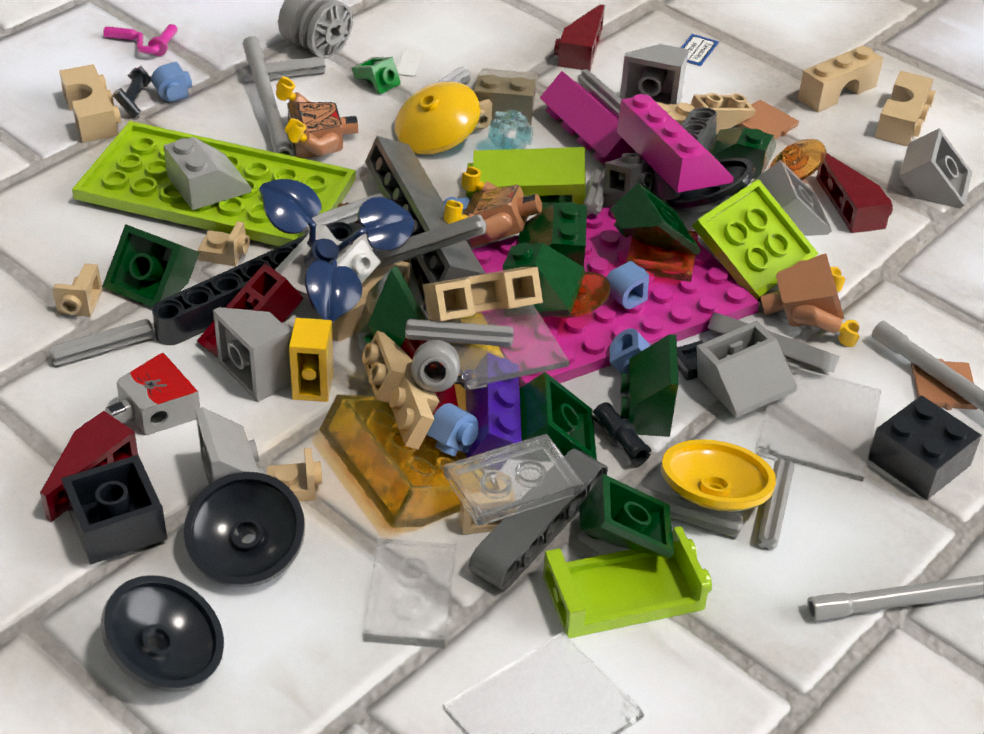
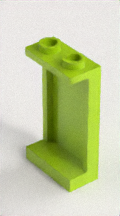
M585 147L474 150L473 163L467 164V168L476 167L481 171L480 181L483 183L488 181L498 188L519 185L524 196L538 194L539 196L572 195L573 203H584L586 196ZM466 191V196L471 200L473 194L480 191Z
M682 526L673 527L674 554L670 559L630 549L566 562L560 548L545 551L543 579L566 638L580 637L705 610L708 593L712 591L711 577L707 569H702L697 559L695 543L692 539L687 538Z

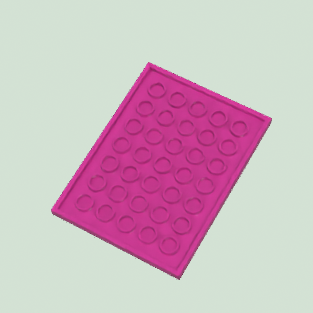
M612 206L601 209L597 216L593 213L587 216L584 260L586 273L570 315L506 320L504 308L477 313L482 315L486 325L510 326L513 328L512 345L509 347L497 346L503 361L518 368L519 386L521 388L543 372L549 374L559 383H563L612 365L610 363V345L614 338L626 329L633 328L637 330L650 345L669 334L676 335V340L680 341L711 330L707 327L713 312L739 320L758 313L759 302L745 288L738 285L730 273L694 237L693 239L701 250L698 255L643 244L631 235L626 238L614 226L617 220L610 210ZM519 235L472 250L485 273L503 271V264L511 246L519 244ZM632 261L649 274L648 300L634 308L626 309L605 292V281L610 271Z

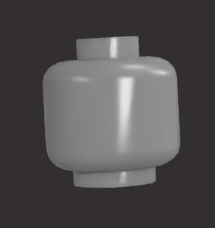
M441 340L427 341L420 345L414 353L411 365L412 377L417 385L424 390L442 392L452 387L458 378L460 371L459 355L455 348L447 342Z

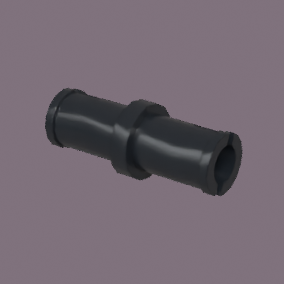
M604 402L599 404L594 409L592 418L607 433L608 441L614 447H619L633 465H640L647 461L650 457L649 452L652 450L635 433V426L629 420H624L610 403Z

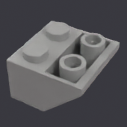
M754 321L697 346L698 379L736 418L797 391V385L777 339L758 321Z

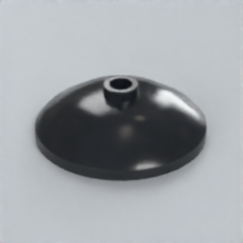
M746 158L717 160L734 177L733 183L685 191L678 198L665 200L666 204L680 211H711L749 185L755 173L753 163Z
M238 472L219 478L209 484L191 504L184 524L186 549L195 566L209 579L231 587L260 585L282 574L296 559L305 537L304 513L294 492L277 478L258 472ZM248 534L255 535V539L251 543L242 542L244 536Z
M157 575L139 576L130 579L113 592L102 611L101 633L109 655L126 675L141 685L163 692L187 691L204 683L220 664L224 651V636L220 621L210 604L198 592L178 580Z

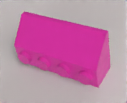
M563 71L557 75L540 96V99L548 106L545 111L557 121L561 118L563 120L561 126L574 136L577 133L579 135L577 141L589 151L592 148L595 149L596 152L593 156L604 166L605 162L621 158L624 153H637L617 133L619 119L589 91Z
M638 94L633 98L621 99L617 133L677 193L733 183L734 177L717 159L649 95Z

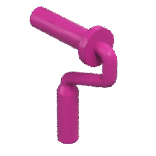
M169 24L159 37L150 39L148 46H143V34L134 29L105 26L103 33L104 37L137 39V50L139 52L163 56L168 50L167 44L177 33L178 29L174 24Z

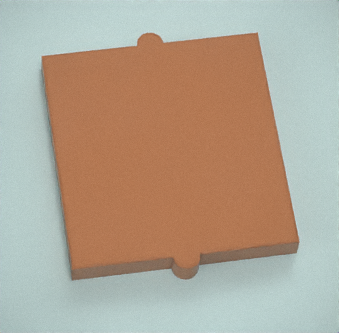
M758 100L751 104L756 110L754 116L736 126L739 128L745 127L762 130L764 133L774 135L776 140L781 136H786L787 132L796 128L799 125V121L768 103Z
M938 359L974 383L969 363ZM911 362L917 398L922 395L946 410H951L952 408L978 409Z

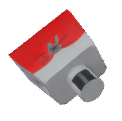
M163 352L119 378L116 383L119 402L105 408V412L124 424L132 420L143 434L150 435L196 420L195 409L200 408L198 390Z

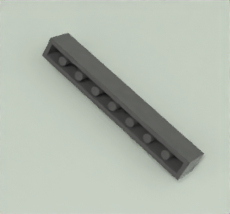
M376 136L365 163L383 197L394 201L411 214L414 219V228L410 237L448 225L444 220L445 204L410 145ZM467 241L416 257L430 283L486 274Z

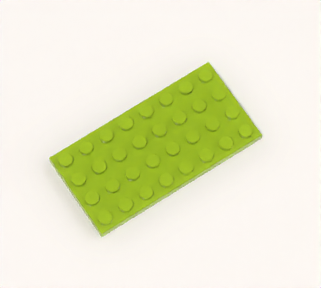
M129 121L72 188V193L75 200L210 231L231 234L237 221L244 222L245 234L249 236L250 240L282 246L304 235L301 233H283L272 225L264 211L262 196L259 192L260 186L277 179H290L302 182L317 194L322 205L320 213L337 208L338 204L342 203L356 180V171L354 169ZM195 137L224 153L250 185L251 192L192 210L167 177L163 145L176 142L179 139Z

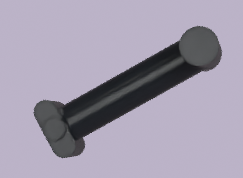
M142 66L134 68L127 75L131 79V83L126 92L119 88L112 94L131 118H135L141 112L134 103L141 88L147 87L152 82L151 76Z

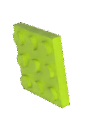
M759 179L699 218L692 225L737 284L745 288L756 300L778 285L776 274L779 271L792 267L800 260H809L819 254Z

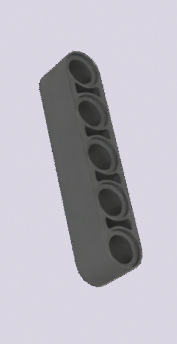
M701 107L693 109L681 126L707 151H710L716 142L717 112L712 108ZM652 168L654 176L653 194L661 200L678 198L682 192L677 193Z
M576 449L570 450L476 547L469 561V571L502 590L508 589L579 513V506L601 475H607L608 467Z

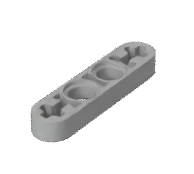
M713 312L707 328L726 334L748 323ZM768 331L777 339L784 356L834 373L840 356Z

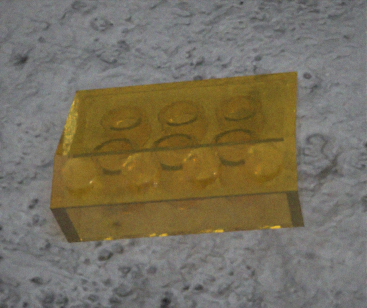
M337 394L319 429L330 447L337 453L346 465L347 470L355 477L364 489L367 497L373 501L384 516V520L391 527H423L459 512L461 497L494 493V485L476 464L467 461L465 452L458 450L455 457L436 448L437 440L427 434L419 449L405 446L389 403L376 400L375 396Z

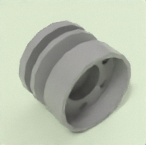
M284 0L278 17L279 32L284 39L319 57H323V59L335 55L343 48L351 34L353 25L352 12L349 6L338 0Z

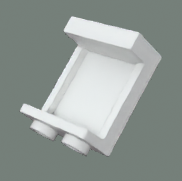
M318 224L316 226V240L324 238L332 240L336 245L342 243V241L337 240L325 225ZM309 234L275 269L306 300H309L305 287L307 268L304 258L310 249L307 245ZM357 239L352 245L344 248L336 259L337 267L346 266L351 268L357 274L361 283L381 263L362 239Z

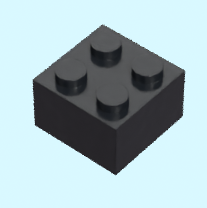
M921 395L876 428L868 460L922 498L928 500L971 466L982 435Z
M139 455L61 478L68 512L90 565L168 539L163 507Z

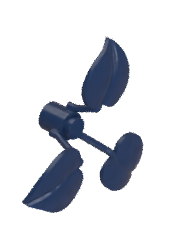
M277 179L266 182L259 188L264 211L275 228L283 233L298 234L304 231L307 225L309 226L307 245L310 249L304 258L307 268L305 287L320 319L332 320V323L352 310L362 296V284L357 274L349 267H337L336 259L339 253L364 234H366L367 241L374 250H395L403 245L413 232L414 219L409 212L390 199L373 197L366 200L358 210V221L363 228L358 229L339 245H336L330 239L316 240V223L312 218L320 213L322 205L317 194L309 186L296 180Z

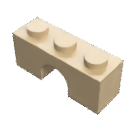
M862 45L803 70L798 100L818 113L838 104L839 95L844 87L856 95L877 87L883 57L873 52L871 48Z
M94 64L59 70L63 96L69 111L73 110L75 125L82 143L117 136L116 124L121 123L118 106H114L111 91L107 90L104 75L98 74Z
M900 70L893 86L891 98L887 99L880 114L875 138L908 146L913 136L919 137L936 91L931 90L933 78Z
M520 267L423 284L428 320L446 321L473 316L477 312L493 309H511L543 303L538 267Z

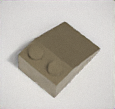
M482 68L477 75L474 93L479 102L486 99L492 102V122L531 126L538 73Z

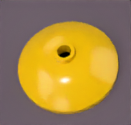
M437 82L427 85L413 93L400 108L395 120L396 136L400 142L409 144L413 152L417 154H436L449 150L465 140L476 127L481 111L479 100L474 91L462 83Z
M689 440L673 445L665 452L662 458L661 472L669 486L684 499L707 509L718 511L747 510L767 501L775 489L776 476L771 466L757 454L735 444L717 440Z

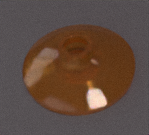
M804 139L795 142L783 149L774 158L770 167L781 160L801 180H804L816 172L823 164L827 153L826 148L817 139Z
M586 272L571 314L556 317H578L600 307L610 295L611 287L608 279L599 273Z

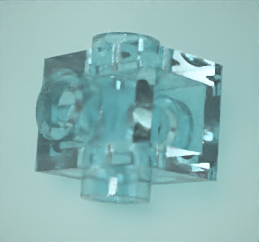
M506 110V113L496 111L495 120L490 122L488 137L491 138L493 145L499 148L498 150L525 149L526 144H531L533 127H530L527 117L523 116L524 113L516 110ZM517 131L516 138H508L509 132Z

